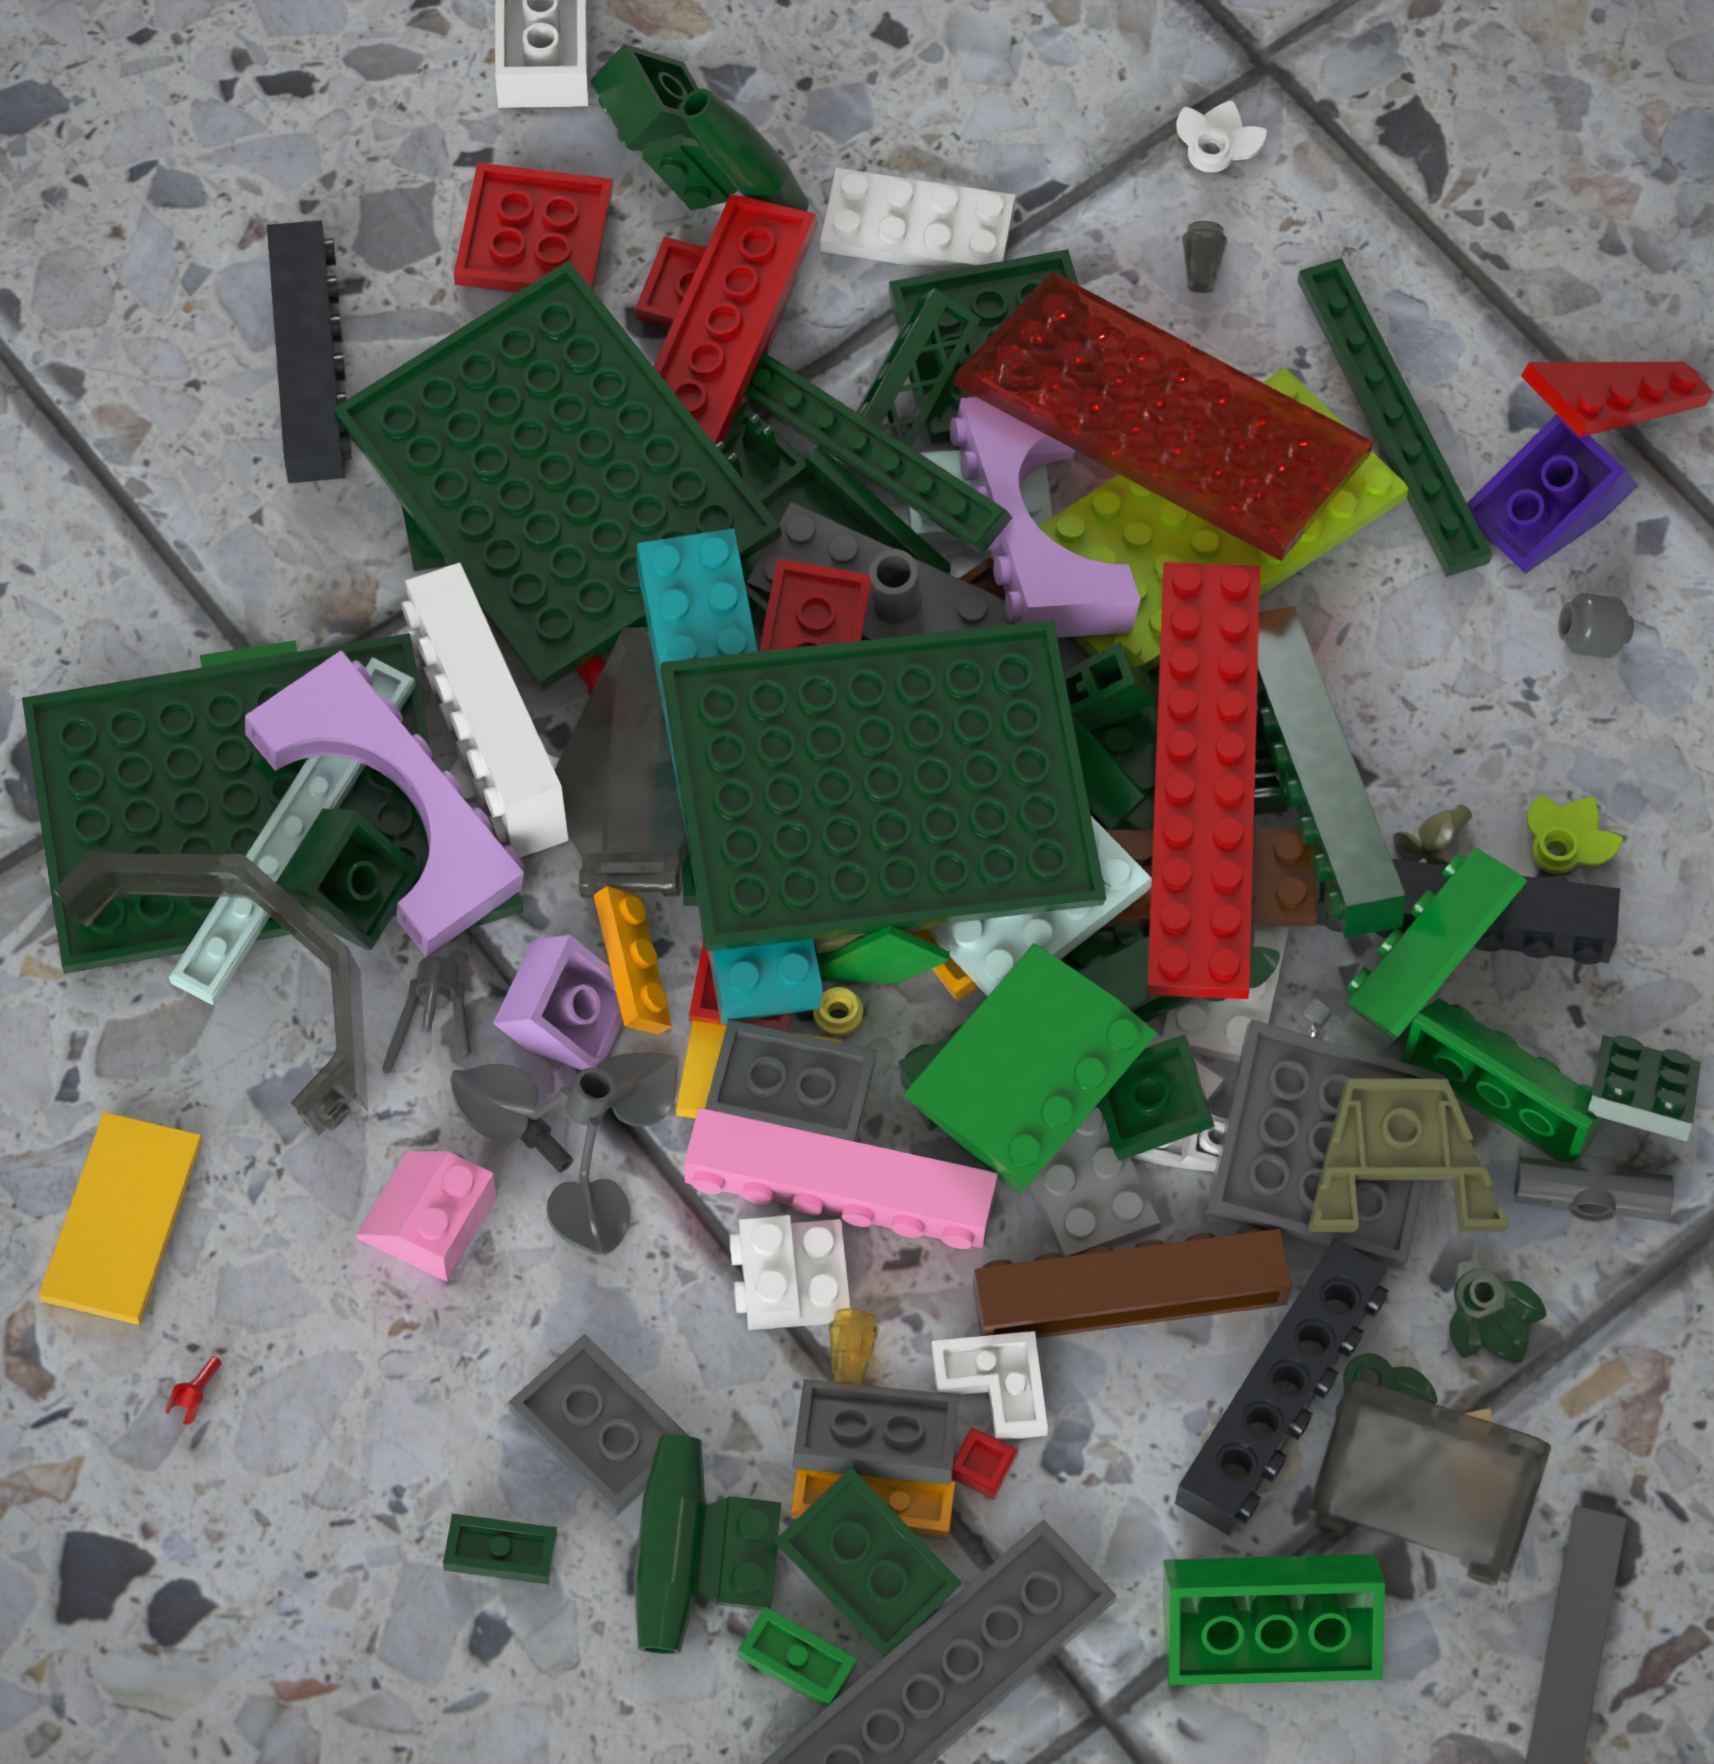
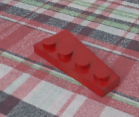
M1528 362L1521 375L1579 438L1706 406L1713 394V391L1700 378L1699 373L1685 362Z

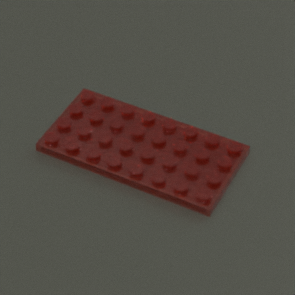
M1053 271L963 364L956 373L954 383L960 389L1280 561L1285 558L1369 457L1374 441Z

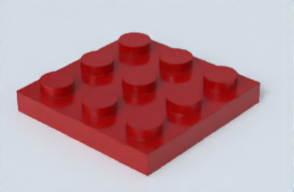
M477 162L454 270V284L519 292L569 260L590 288L594 290L613 193V179Z

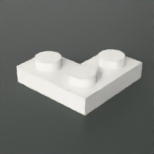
M1035 1331L931 1342L937 1393L963 1395L989 1392L994 1437L998 1440L1047 1436L1048 1424Z

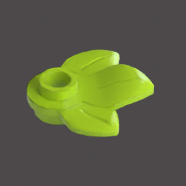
M1540 794L1532 802L1527 812V825L1535 838L1532 845V857L1541 869L1552 874L1567 873L1577 865L1597 867L1605 864L1616 855L1623 841L1621 836L1613 832L1598 830L1599 813L1596 800L1593 797L1572 801L1559 809L1551 799ZM1558 849L1564 856L1553 855L1548 850Z

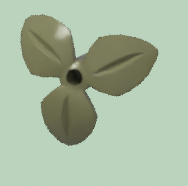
M1457 805L1453 810H1445L1435 814L1418 829L1421 842L1409 832L1399 831L1393 835L1394 844L1407 861L1419 862L1424 858L1427 860L1426 863L1448 866L1452 860L1445 857L1443 851L1450 848L1454 837L1468 823L1472 813L1468 807Z

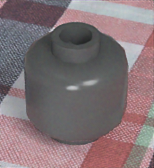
M1580 593L1572 599L1571 603L1567 602L1561 610L1558 622L1559 636L1562 640H1565L1571 652L1603 658H1611L1619 653L1622 646L1630 642L1634 631L1633 618L1628 616L1627 608L1620 598L1590 593Z

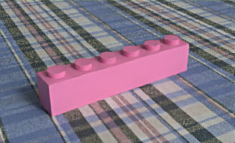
M703 1108L698 1109L684 1161L685 1183L692 1184L694 1188L704 1193L718 1194L724 1191L742 1195L745 1200L758 1205H768L774 1202L792 1206L798 1213L808 1216H818L824 1213L842 1217L846 1223L853 1226L868 1227L874 1224L892 1228L893 1232L907 1238H918L923 1235L942 1239L943 1243L957 1249H968L971 1246L983 1249L998 1179V1173Z

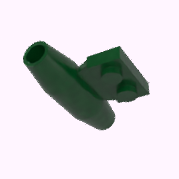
M707 89L694 90L686 96L680 106V115L694 138H687L684 134L645 143L642 159L691 211L727 202L730 194H735L737 191L743 197L806 212L808 210V199L786 161L744 115Z
M662 1435L659 1437L642 1499L634 1594L638 1649L645 1652L657 1654L681 1653L697 1592L716 1605L763 1610L765 1606L769 1609L772 1608L777 1545L774 1541L778 1538L781 1502L729 1496L706 1505L702 1440L684 1435Z

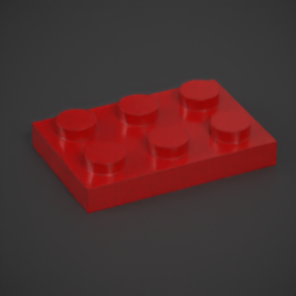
M663 237L635 308L636 320L671 328L706 247ZM795 279L763 350L767 354L794 287Z

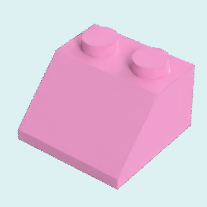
M406 1151L358 1231L357 1239L447 1282L497 1198L494 1173L448 1151Z

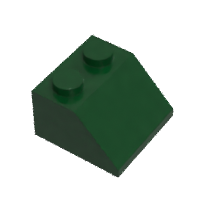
M623 44L590 80L599 96V105L610 115L618 130V139L628 149L643 152L645 143L684 134L687 138H694L680 115V106L688 94L699 88L683 61Z
M323 808L275 882L272 890L305 919L365 950H372L396 912L397 903L406 896L422 869L357 810Z

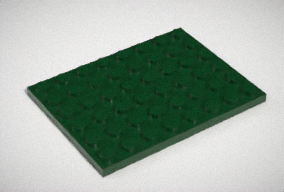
M569 260L333 408L340 424L448 566L461 563L482 612L542 691L647 623L637 571V543L734 529L740 561L742 562L782 536L780 525Z
M1054 620L662 662L660 671L705 952L878 932L888 926L905 929L1101 906L1106 900L1105 888Z
M410 633L23 697L22 703L64 974L185 953L308 759L294 761L275 771L246 736L245 715L342 650L351 663L357 660L366 668L373 657L415 679V688L400 710L403 718L401 723L411 736L414 734L420 735L431 749ZM365 765L338 809L357 810L422 869L407 892L408 894L420 879L429 857L425 827L415 806L399 786L381 772ZM281 899L255 941L325 928L305 919L284 899ZM397 910L392 917H396Z

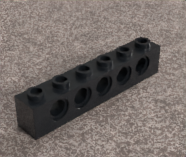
M1335 1238L1333 1239L1180 1482L1174 1504L1228 1536L1238 1521L1245 1525L1249 1522L1262 1498L1255 1494L1264 1478L1270 1482L1275 1480L1288 1456L1281 1452L1290 1437L1298 1441L1313 1417V1413L1307 1410L1316 1395L1325 1399L1339 1374L1338 1371L1333 1369L1341 1354L1350 1358L1364 1334V1331L1358 1327L1365 1315L1369 1314L1375 1317L1383 1306L1389 1294V1290L1383 1287L1388 1271L1387 1267ZM1340 1300L1350 1310L1338 1313L1332 1311L1325 1302ZM1306 1340H1313L1321 1344L1325 1351L1317 1354L1309 1353L1301 1347L1300 1343ZM1280 1381H1288L1293 1383L1299 1392L1293 1395H1285L1279 1392L1274 1384ZM1255 1422L1265 1423L1273 1430V1434L1266 1437L1257 1436L1250 1431L1248 1425ZM1227 1464H1237L1243 1467L1248 1475L1241 1479H1234L1227 1476L1223 1472L1222 1467Z

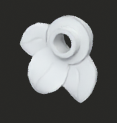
M1233 101L1220 104L1205 116L1192 108L1183 107L1176 122L1179 137L1188 145L1189 161L1195 168L1210 173L1224 170L1231 161L1245 160L1253 157L1263 147L1267 135L1265 128L1257 126L1243 127L1241 117Z

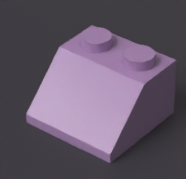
M564 935L532 940L493 1024L527 1051L576 1069L584 1070L586 1068H596L601 1062L606 1060L623 1020L610 967L574 937Z

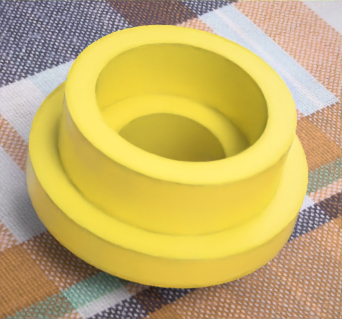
M830 988L822 994L821 1008L813 1010L814 1021L818 1028L828 1035H848L854 1032L862 1022V1002L856 994L846 988ZM835 1009H841L846 1012L847 1016L837 1019L831 1017L829 1013Z

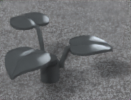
M645 1052L611 1057L601 1062L596 1068H586L579 1072L572 1089L562 1087L559 1094L538 1108H534L538 1101V1089L531 1077L521 1069L504 1064H488L468 1070H453L450 1078L451 1090L460 1114L474 1130L491 1139L508 1141L521 1138L526 1132L528 1118L540 1119L561 1103H566L567 1111L575 1122L587 1126L579 1172L580 1183L564 1182L552 1191L546 1208L549 1223L562 1239L594 1255H607L620 1245L628 1229L630 1206L624 1191L616 1182L609 1179L589 1182V1170L596 1130L600 1123L599 1121L605 1116L607 1109L611 1107L616 1117L628 1125L651 1126L662 1121L671 1110L675 1097L678 1056Z

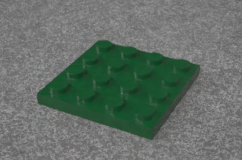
M1068 249L889 282V296L899 331H901L919 296L935 288L981 318L925 420L931 444L951 440L950 422L952 418H957L961 398L1070 392L1078 417L1113 410L1114 398ZM943 311L937 322L942 342L956 339L964 323L946 311ZM929 337L925 346L932 345L931 337ZM951 347L944 348L946 356L948 355ZM934 351L921 353L916 360L920 381L935 378L939 371ZM930 386L922 387L924 396Z

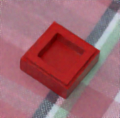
M971 1427L953 1460L951 1479L994 1500L1018 1456V1449Z

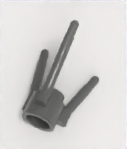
M432 956L424 958L419 962L418 976L416 979L410 980L408 998L382 1066L384 1073L387 1074L392 1071L418 1000L424 1005L422 1031L424 1033H429L432 1029L435 1009L448 1006L449 1001L453 1002L460 1054L464 1057L469 1055L468 1029L464 1007L465 984L457 981L458 965L451 959Z

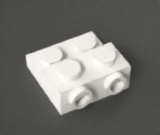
M790 1215L739 1219V1234L729 1235L732 1265H742L743 1281L734 1282L736 1313L746 1312L748 1331L851 1322L841 1219L791 1223Z

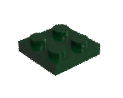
M1185 1034L1145 1048L1100 1101L1113 1151L1119 1161L1215 1127L1192 1049Z

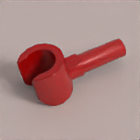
M212 1356L190 1383L183 1382L174 1386L165 1409L166 1414H169L174 1406H182L188 1409L183 1424L188 1425L194 1422L203 1399L202 1392L206 1384L222 1365L219 1358Z

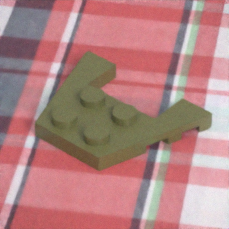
M1349 1078L1345 1082L1308 1224L1309 1232H1355L1357 1230L1359 1219L1355 1180H1452L1455 1190L1458 1232H1503L1509 1227L1504 1208H1499L1490 1188L1493 1183L1486 1167H1481L1472 1146L1471 1140L1473 1136L1448 1079Z

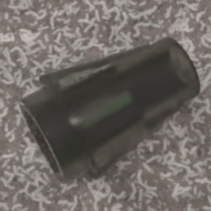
M1211 221L1193 222L1187 226V232L1182 236L1186 277L1188 280L1187 288L1190 291L1209 293L1215 289V282L1228 241L1227 237L1223 235V227L1218 223Z

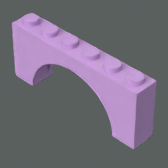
M1070 392L961 398L957 418H952L950 422V438L953 446H959L962 477L964 480L970 481L972 488L1006 509L1013 517L987 549L992 550L995 581L997 585H1003L1006 594L1005 611L1007 619L1014 621L1015 624L1054 620L1057 638L1132 633L1141 599L1129 564L1098 562L1063 548L1036 525L1022 501L1019 486L1028 475L1049 463L1073 459L1081 423Z
M341 650L245 715V734L275 771L287 764L305 758L318 756L341 757L356 760L381 772L408 796L425 827L429 857L416 885L397 903L396 920L423 954L428 957L521 891L524 876L522 870L525 867L520 856L510 845L503 847L492 834L494 828L485 813L477 807L472 810L462 798L463 790L457 779L447 770L442 773L431 760L433 758L432 751L425 740L418 734L411 736L402 725V715L392 700L388 697L381 699L371 687L373 684L372 679L365 667L357 660L351 663Z

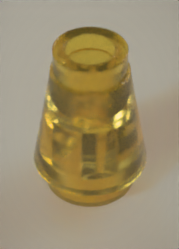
M852 1308L835 1311L834 1321L828 1323L833 1374L832 1382L864 1385V1378L866 1377L880 1330L875 1325V1314Z

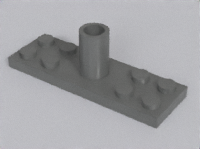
M793 502L789 504L779 523L782 536L766 546L747 580V585L752 590L769 598L777 559L869 574L871 590L861 641L1015 624L1014 621L1007 619L1005 599L921 562L903 550L893 549Z

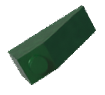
M1120 641L1063 671L1071 713L1088 731L1116 724L1158 702L1144 662Z

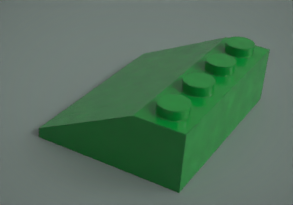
M1033 943L903 1096L989 1170L998 1173V1177L1020 1195L1158 1033L1117 998Z

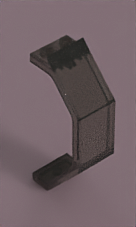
M89 853L54 889V892L72 915L86 927L115 898L125 894L246 898L256 903L331 970L336 1050L331 1060L292 1100L291 1105L297 1109L296 1112L304 1119L303 1122L318 1136L326 1128L333 1131L347 1118L351 1111L348 1105L353 1099L368 1111L361 970L347 945L244 854Z

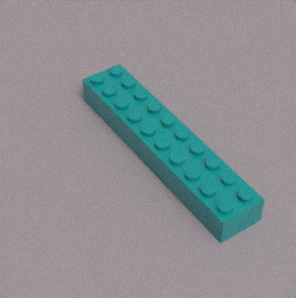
M734 529L637 543V571L682 815V802L660 669L662 662L758 652ZM813 939L708 952L721 1025L727 1024L728 1020L743 1022L821 1008L823 988Z

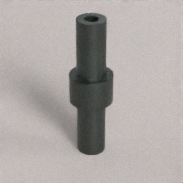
M528 1118L526 1132L519 1139L529 1149L536 1148L559 1173L564 1172L573 1163V1157L550 1134L551 1127L542 1118Z

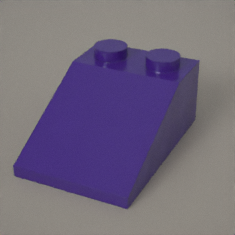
M1556 414L1467 502V505L1480 530L1526 574L1603 521L1638 485L1629 473L1590 435L1579 438Z

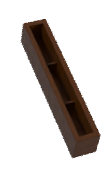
M1253 1226L1241 1229L1235 1235L1215 1237L1211 1233H1200L1192 1235L1182 1242L1165 1244L1162 1240H1147L1137 1244L1134 1248L1121 1250L1101 1246L1089 1249L1083 1255L1063 1257L1059 1253H1047L1036 1257L1033 1261L1015 1264L1009 1260H995L986 1263L982 1268L974 1269L972 1289L981 1336L1035 1331L1036 1338L1284 1306L1287 1305L1292 1284L1280 1229L1265 1230L1263 1227Z

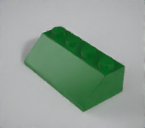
M1477 847L1468 857L1461 851L1458 852L1441 873L1448 881L1437 895H1434L1429 890L1423 894L1409 911L1416 918L1404 934L1395 928L1377 950L1384 956L1382 961L1372 972L1364 966L1345 988L1346 991L1353 995L1345 1005L1390 1043L1399 1037L1527 882L1520 874Z
M1438 998L1421 1010L1414 1018L1401 1062L1445 1074L1444 1079H1448L1457 1099L1556 1161L1573 1163L1576 1159L1583 1156L1606 1120L1605 1118L1587 1114L1591 1086L1586 1084L1579 1085L1566 1077L1554 1063L1542 1057L1536 1058L1518 1047L1517 1043L1509 1035L1501 1031H1492L1475 1020L1474 1016L1467 1009L1460 1005H1450Z
M1376 1554L1163 1560V1616L1169 1685L1382 1680L1385 1581Z

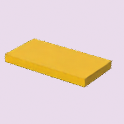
M103 1112L39 1292L41 1302L136 1325L141 1324L203 1143L200 1134Z

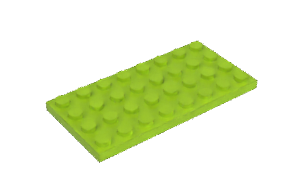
M1283 368L1038 527L1054 542L1079 556L1103 563L1129 564L1141 599L1132 633L1076 636L1073 638L1090 656L1120 641L1144 662L1148 672L1160 664L1164 562L1260 566L1259 597H1261L1407 499L1408 487L1402 479L1292 373Z

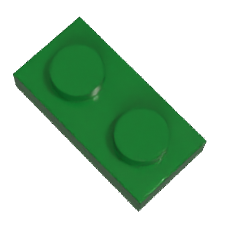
M766 1606L737 1650V1657L825 1708L838 1698L857 1666V1658Z

